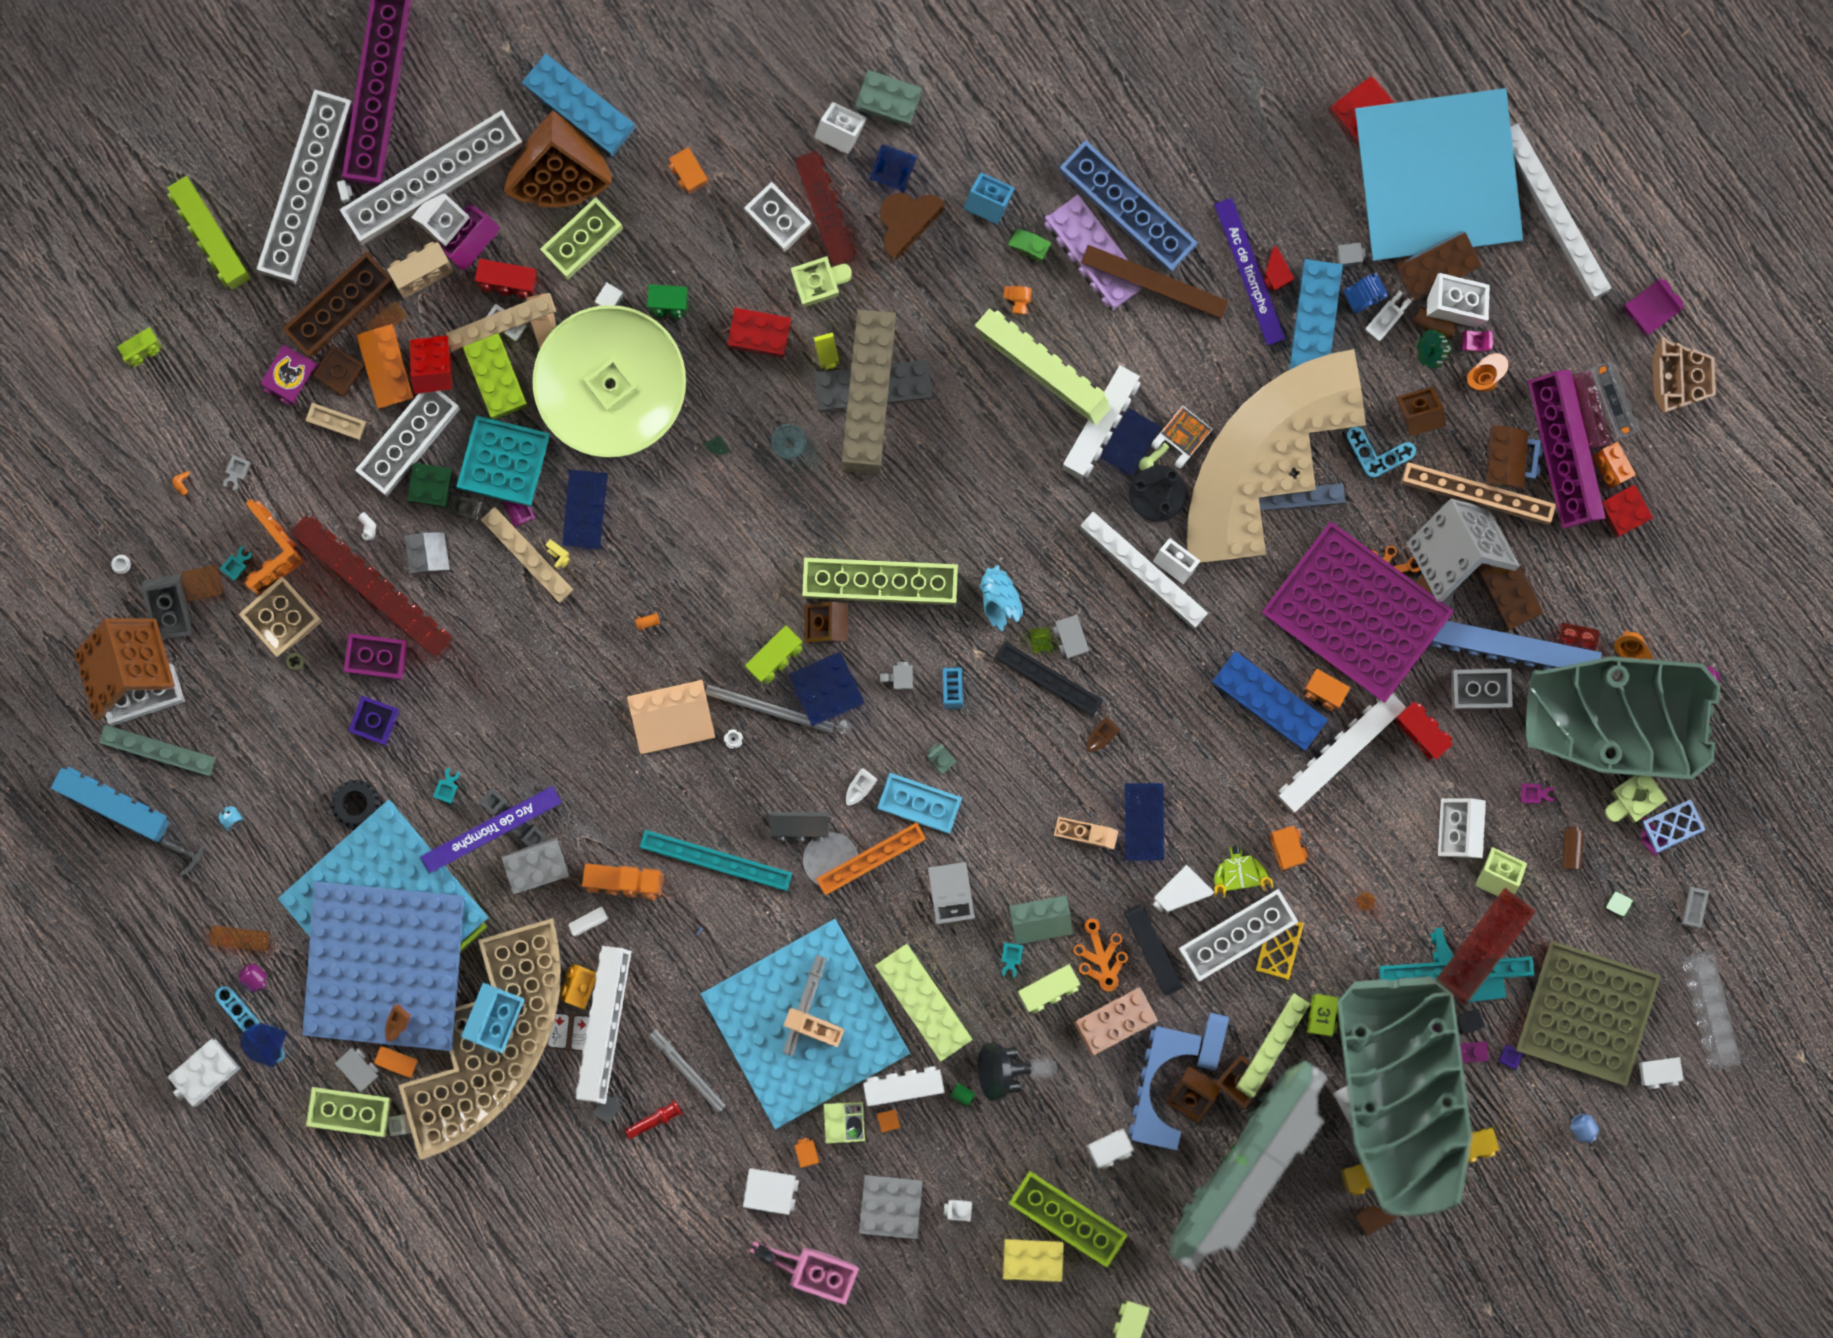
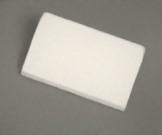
M599 907L569 923V928L572 935L577 937L607 921L609 918L603 907Z

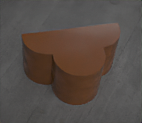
M896 193L884 200L881 205L880 220L882 228L886 232L884 252L892 264L945 210V202L941 198L934 195H924L915 201L907 194Z

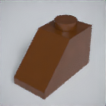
M1366 1204L1356 1210L1357 1214L1354 1215L1365 1236L1372 1234L1400 1217L1386 1214L1382 1208L1367 1207Z

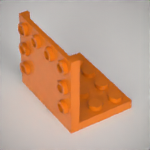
M251 498L246 502V505L284 550L275 559L267 560L262 565L263 568L260 571H254L246 578L245 584L257 596H260L280 577L287 576L302 564L304 560L294 549L297 545L284 533V529L278 522L276 523L267 508L259 501L255 502Z

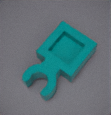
M244 546L239 548L237 557L231 554L220 568L221 571L235 582L247 568L243 563L253 557L251 552L248 556L242 555L245 550Z
M447 768L445 771L446 780H439L433 797L452 804L458 786L454 785V781L459 779L460 772L457 771L455 777H450L451 769Z
M1004 943L1001 962H1007L1002 970L1003 976H1005L1007 969H1012L1013 977H1016L1017 971L1014 966L1015 964H1021L1023 945Z

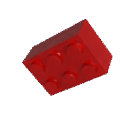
M479 259L475 282L483 292L491 293L492 290L499 291L501 295L510 296V294H517L518 298L526 299V297L535 295L538 273L534 268Z
M734 307L727 344L728 348L785 358L791 318Z
M448 336L410 340L411 380L414 394L452 390L451 349Z
M1413 702L1393 721L1431 762H1434L1453 745L1451 742L1452 738L1446 731L1442 732L1438 728L1439 724L1433 717L1429 718L1425 714L1426 709L1419 702L1417 704Z

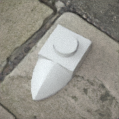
M862 768L847 790L846 805H853L868 795L878 779Z

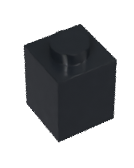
M1479 1009L1456 1016L1458 1032H1461V1035L1485 1027Z

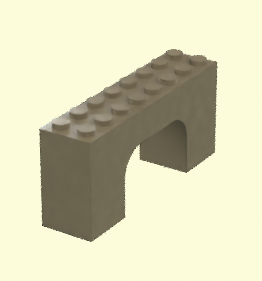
M857 309L842 455L843 471L881 475L896 313Z

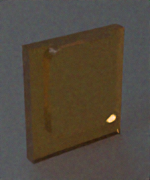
M216 564L182 572L188 602L222 595Z

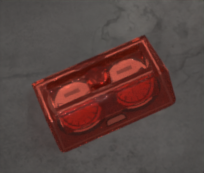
M1562 622L1557 644L1596 651L1599 630Z

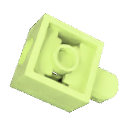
M827 257L791 268L803 308L838 297L837 285L848 282L852 276L851 269L847 264L830 267Z
M1633 775L1610 791L1616 801L1607 806L1605 815L1612 822L1620 821L1627 816L1634 823L1667 801V799L1651 776Z

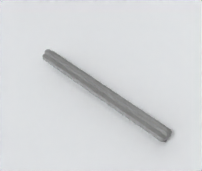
M708 685L705 690L708 696L824 732L832 733L834 729V723Z

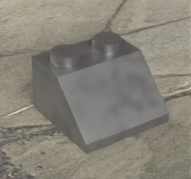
M444 532L404 536L409 571L412 576L450 570Z

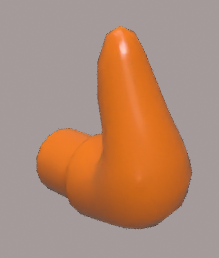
M189 471L176 475L172 480L173 486L182 496L189 492L182 483L189 476Z

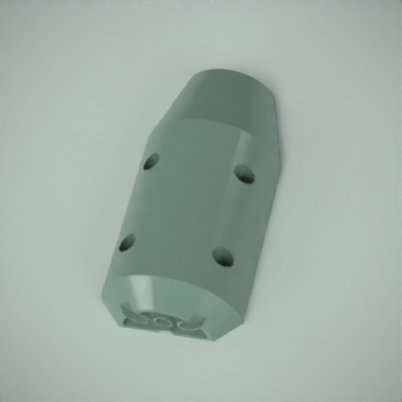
M1432 977L1403 978L1395 981H1355L1339 999L1337 1005L1356 1152L1384 1213L1395 1216H1419L1452 1209L1461 1203L1472 1139L1453 994Z

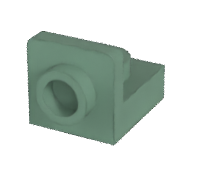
M935 744L928 750L930 754L927 758L941 774H944L957 763L944 748L943 744L940 746Z

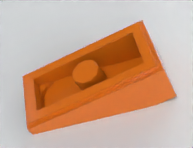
M381 1046L374 1064L411 1078L418 1060Z

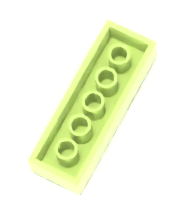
M908 944L875 965L940 1062L973 1040Z

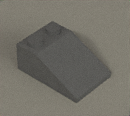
M175 574L144 580L141 591L148 618L156 619L162 640L191 635L192 627L182 575Z

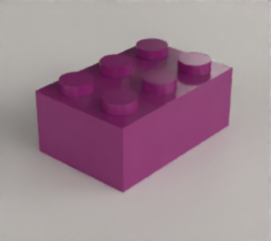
M349 633L344 672L346 674L403 681L408 642L406 640Z

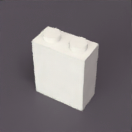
M749 1168L743 1207L789 1215L790 1211H794L796 1200L792 1199L793 1191L797 1192L799 1180H795L796 1176Z

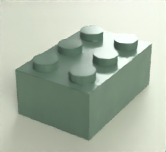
M868 70L856 102V110L910 128L922 94V88Z

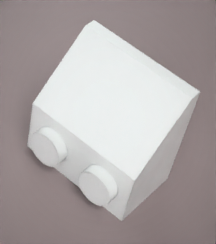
M832 102L820 120L814 138L848 154L854 146L867 118Z
M443 193L424 202L411 218L435 241L446 246L469 219V216Z

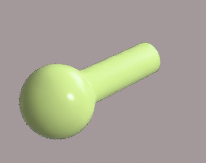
M1164 442L1149 457L1141 458L1138 463L1140 470L1143 471L1153 467L1154 462L1169 449V446Z

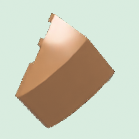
M1660 337L1652 363L1654 398L1662 412L1665 413L1716 395L1714 357Z

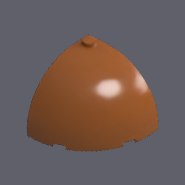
M552 111L536 128L519 152L508 174L504 193L524 203L538 204L537 206L566 207L582 203L583 200L591 196H597L612 183V178L604 158L591 141L575 126Z

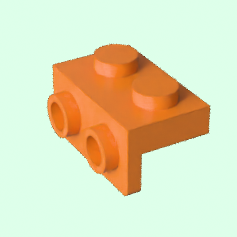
M1618 442L1592 455L1596 466L1610 489L1636 476Z

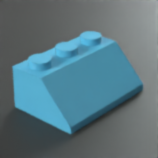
M483 983L461 1037L503 1053L525 999Z

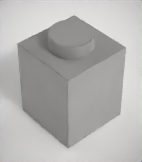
M1361 243L1338 245L1336 248L1338 264H1343L1342 267L1361 265L1363 259H1366L1365 248H1361Z

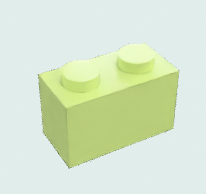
M1126 1301V1304L1122 1303L1119 1315H1122L1120 1323L1116 1322L1113 1333L1116 1334L1115 1338H1141L1150 1308L1130 1301Z

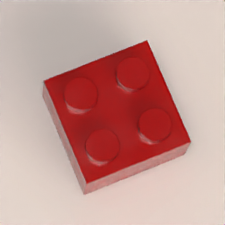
M1635 484L1602 502L1605 519L1616 539L1653 519Z

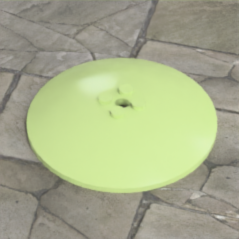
M622 306L592 307L575 313L562 321L542 344L533 371L534 398L545 424L557 438L569 447L596 457L613 458L627 456L640 452L657 442L675 422L681 410L686 391L684 362L671 335L663 326L648 315ZM608 379L615 380L616 386L613 389L605 387V382Z

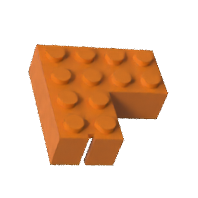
M585 863L582 887L586 888V891L589 893L599 894V890L606 891L605 894L618 896V892L626 897L637 898V895H642L645 899L656 900L662 894L664 874L660 870L643 869L640 872L639 868L621 866L620 868Z

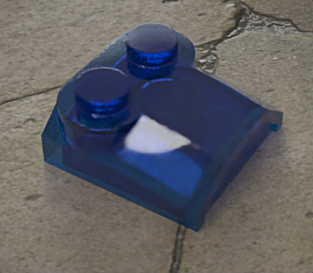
M882 143L869 180L882 183L905 193L918 156Z

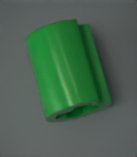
M958 1083L950 1097L968 1107L975 1093Z

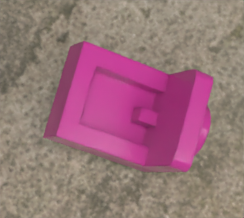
M1463 331V351L1485 352L1492 350L1494 342L1492 331Z

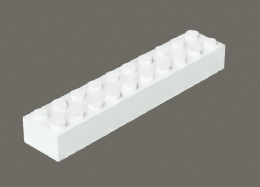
M314 90L257 266V271L260 274L296 284L352 112L353 103L351 100Z
M503 110L341 208L340 211L361 245H364L415 214L424 202L443 193H449L524 146L523 142Z

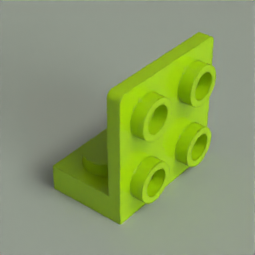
M148 327L117 348L122 354L124 362L129 367H136L143 363V359L147 356L152 357L158 354L162 346L151 328Z

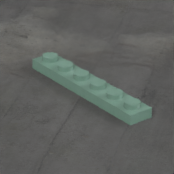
M104 725L99 741L103 745L207 776L211 775L216 759L215 757L108 725Z

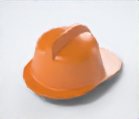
M1498 353L1486 356L1468 373L1467 383L1479 392L1494 390L1499 380L1508 370V360L1504 355Z
M1626 630L1621 637L1616 639L1614 649L1620 657L1653 660L1651 651L1639 633Z

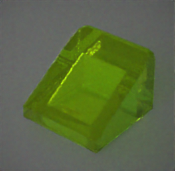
M1048 627L1029 630L1033 653L1052 650Z

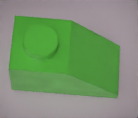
M1016 229L1008 246L1042 263L1051 247V242L1036 234Z

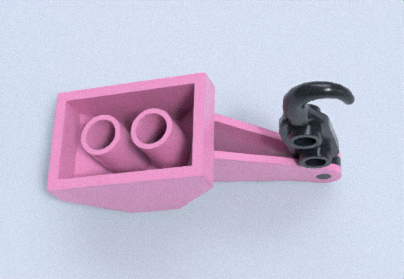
M753 1241L750 1249L753 1255L761 1261L769 1264L774 1263L792 1273L793 1277L790 1282L792 1287L842 1304H846L859 1269L849 1262L814 1249L803 1248L801 1255L798 1256ZM774 1253L798 1260L796 1268L777 1259Z

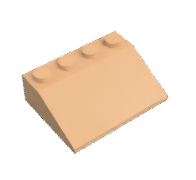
M703 680L627 696L640 754L715 738Z

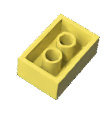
M1005 1239L1003 1279L1062 1281L1063 1242Z

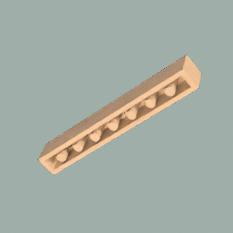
M1407 463L1401 481L1403 485L1545 525L1551 523L1556 506L1554 503L1412 463Z

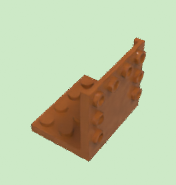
M104 619L75 652V659L80 669V677L84 683L85 694L89 701V709L94 720H101L127 690H172L175 687L156 619Z

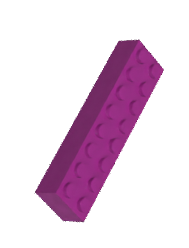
M1571 370L1555 371L1528 380L1562 529L1579 527L1605 519Z

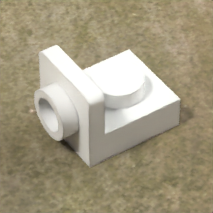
M949 1200L948 1204H944V1215L947 1216V1220L971 1221L972 1202Z

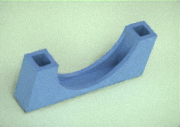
M1158 1026L1155 1027V1030L1151 1029L1149 1041H1152L1151 1049L1147 1048L1145 1060H1148L1146 1068L1143 1067L1141 1079H1144L1143 1086L1138 1087L1136 1096L1140 1098L1139 1104L1134 1106L1132 1114L1136 1118L1134 1125L1130 1124L1128 1133L1131 1136V1140L1177 1150L1181 1131L1166 1125L1154 1112L1149 1095L1150 1083L1156 1070L1167 1060L1179 1055L1197 1056L1202 1036Z

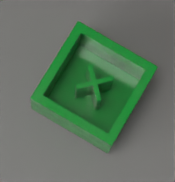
M649 284L648 312L654 317H663L664 314L671 315L672 318L687 316L689 294L687 287Z

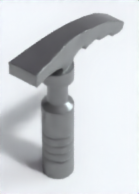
M165 838L161 842V846L179 854L183 853L192 859V863H189V866L180 873L181 876L188 873L197 864L206 848L201 846L200 850L194 854L195 852L185 850L184 847Z

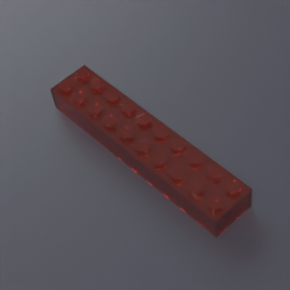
M305 515L290 533L436 659L440 660L454 644L451 641L453 637L444 628L439 630L437 628L438 624L430 616L425 618L422 615L424 612L416 604L410 605L407 603L409 599L402 592L398 591L396 593L393 591L395 587L385 578L383 580L379 579L380 574L371 566L365 567L366 562L356 553L351 555L350 552L352 550L342 541L337 543L335 541L337 537L327 528L323 531L321 529L323 525L313 516L308 518Z

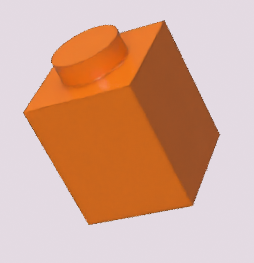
M809 1138L797 1140L798 1144L794 1146L800 1168L819 1163L814 1140L809 1141Z

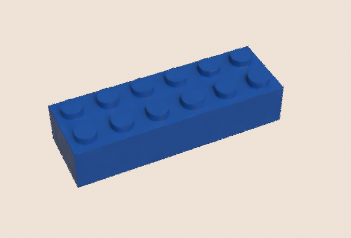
M1236 651L1211 683L1302 752L1308 748L1328 721V719Z

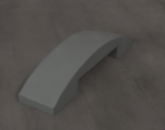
M493 788L479 801L494 816L513 807ZM530 821L511 830L528 846L544 842L548 838Z

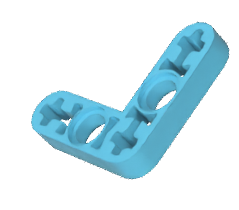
M1352 427L1346 434L1349 445L1365 474L1370 478L1379 477L1411 460L1416 454L1415 446L1412 443L1406 442L1377 457L1361 428ZM1352 431H1354L1355 433H1360L1358 437L1360 443L1362 442V440H1364L1365 442L1363 444H1360L1357 448L1354 445H1357L1358 442L1355 438L1351 439L1350 437L1352 435ZM1362 447L1368 448L1370 452L1366 458L1359 455V450ZM1403 447L1411 448L1410 456L1404 454L1400 457L1402 461H1399L1395 451H1398V454L1404 451ZM1388 455L1394 456L1395 464L1387 465L1385 457ZM1381 459V463L1385 470H1383L1382 467H1380L1376 470L1377 474H1374V472H1369V469L1371 468L1370 465H1379L1380 462L1378 460Z

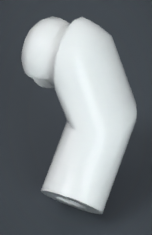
M363 512L358 517V520L364 525L362 538L368 541L375 537L376 524Z

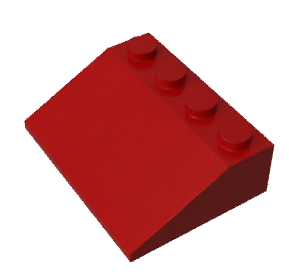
M1371 76L1332 105L1328 112L1360 149L1355 108L1395 102L1374 77Z

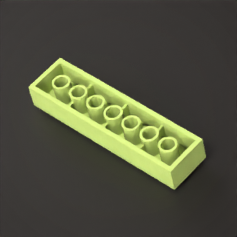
M989 308L975 325L982 339L1096 426L1111 409L1105 393L1098 387L1094 389L1090 385L1091 382L1084 376L1080 378L1076 375L1077 372L1071 366H1064L1058 356L1055 354L1051 356L1047 352V348L1041 343L1035 344L1033 342L1034 339L1028 333L1022 334L1019 331V327L1012 321L1008 323L1004 320V315L996 310L994 312Z
M804 558L802 596L805 599L956 605L958 565Z

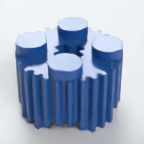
M1376 273L1359 280L1352 287L1349 286L1343 290L1356 314L1388 297L1387 291Z

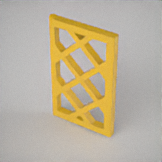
M1303 922L1295 924L1299 926L1297 936L1293 938L1288 929L1285 930L1290 940L1281 945L1274 936L1273 939L1278 947L1269 952L1266 950L1267 941L1262 944L1256 971L1289 980L1304 925ZM1292 942L1294 945L1292 955L1287 957L1282 947ZM1280 949L1285 959L1275 964L1269 954ZM1267 956L1272 967L1268 969L1260 968L1263 958ZM1287 962L1289 965L1287 974L1280 973L1277 966Z

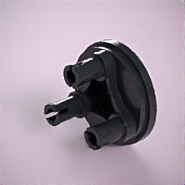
M1153 465V467L1143 471L1140 470L1133 478L1129 488L1130 503L1135 512L1142 518L1152 522H1164L1175 517L1183 508L1186 500V486L1182 477L1174 469L1164 465Z
M994 1042L986 1043L982 1046L978 1057V1078L981 1089L987 1099L998 1101L1008 1093H1019L1021 1090L1019 1080L1011 1081V1078L1016 1077V1075H1030L1032 1073V1069L1025 1070L1027 1067H1032L1030 1062L1016 1064L1015 1062H1010L1009 1059H1017L1018 1057L1016 1047L1004 1048L1002 1045Z

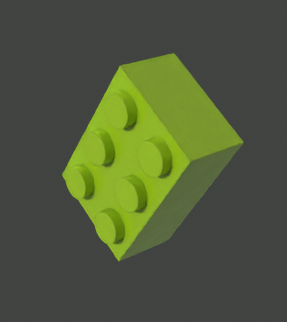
M786 625L745 665V668L761 685L764 683L768 685L775 678L774 673L778 669L782 671L789 664L788 659L791 656L795 658L801 653L803 642Z

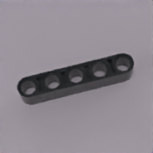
M1140 903L1124 911V915L1164 996L1166 997L1182 989L1180 980L1142 904Z

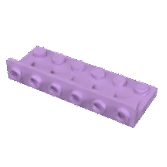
M1076 195L1051 215L1045 217L1044 221L1046 223L1044 225L1050 233L1054 232L1057 236L1055 240L1059 246L1066 248L1069 252L1067 253L1069 259L1079 265V272L1084 278L1088 277L1091 281V288L1095 293L1099 292L1103 297L1101 301L1107 308L1116 309L1143 289L1081 263L1087 245L1123 259H1128L1079 195Z

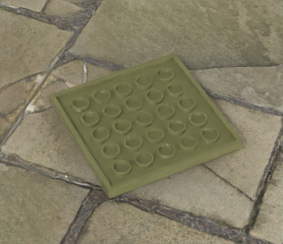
M1550 940L1516 1051L1627 1086L1661 976Z

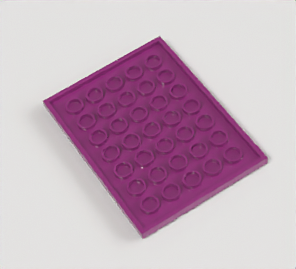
M1330 521L1261 613L1380 701L1386 703L1452 616L1454 610L1443 602L1437 601L1435 596Z

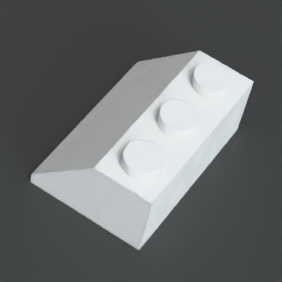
M1442 273L1437 275L1427 298V316L1476 328L1488 321L1489 285Z
M1441 798L1438 856L1483 858L1485 800Z

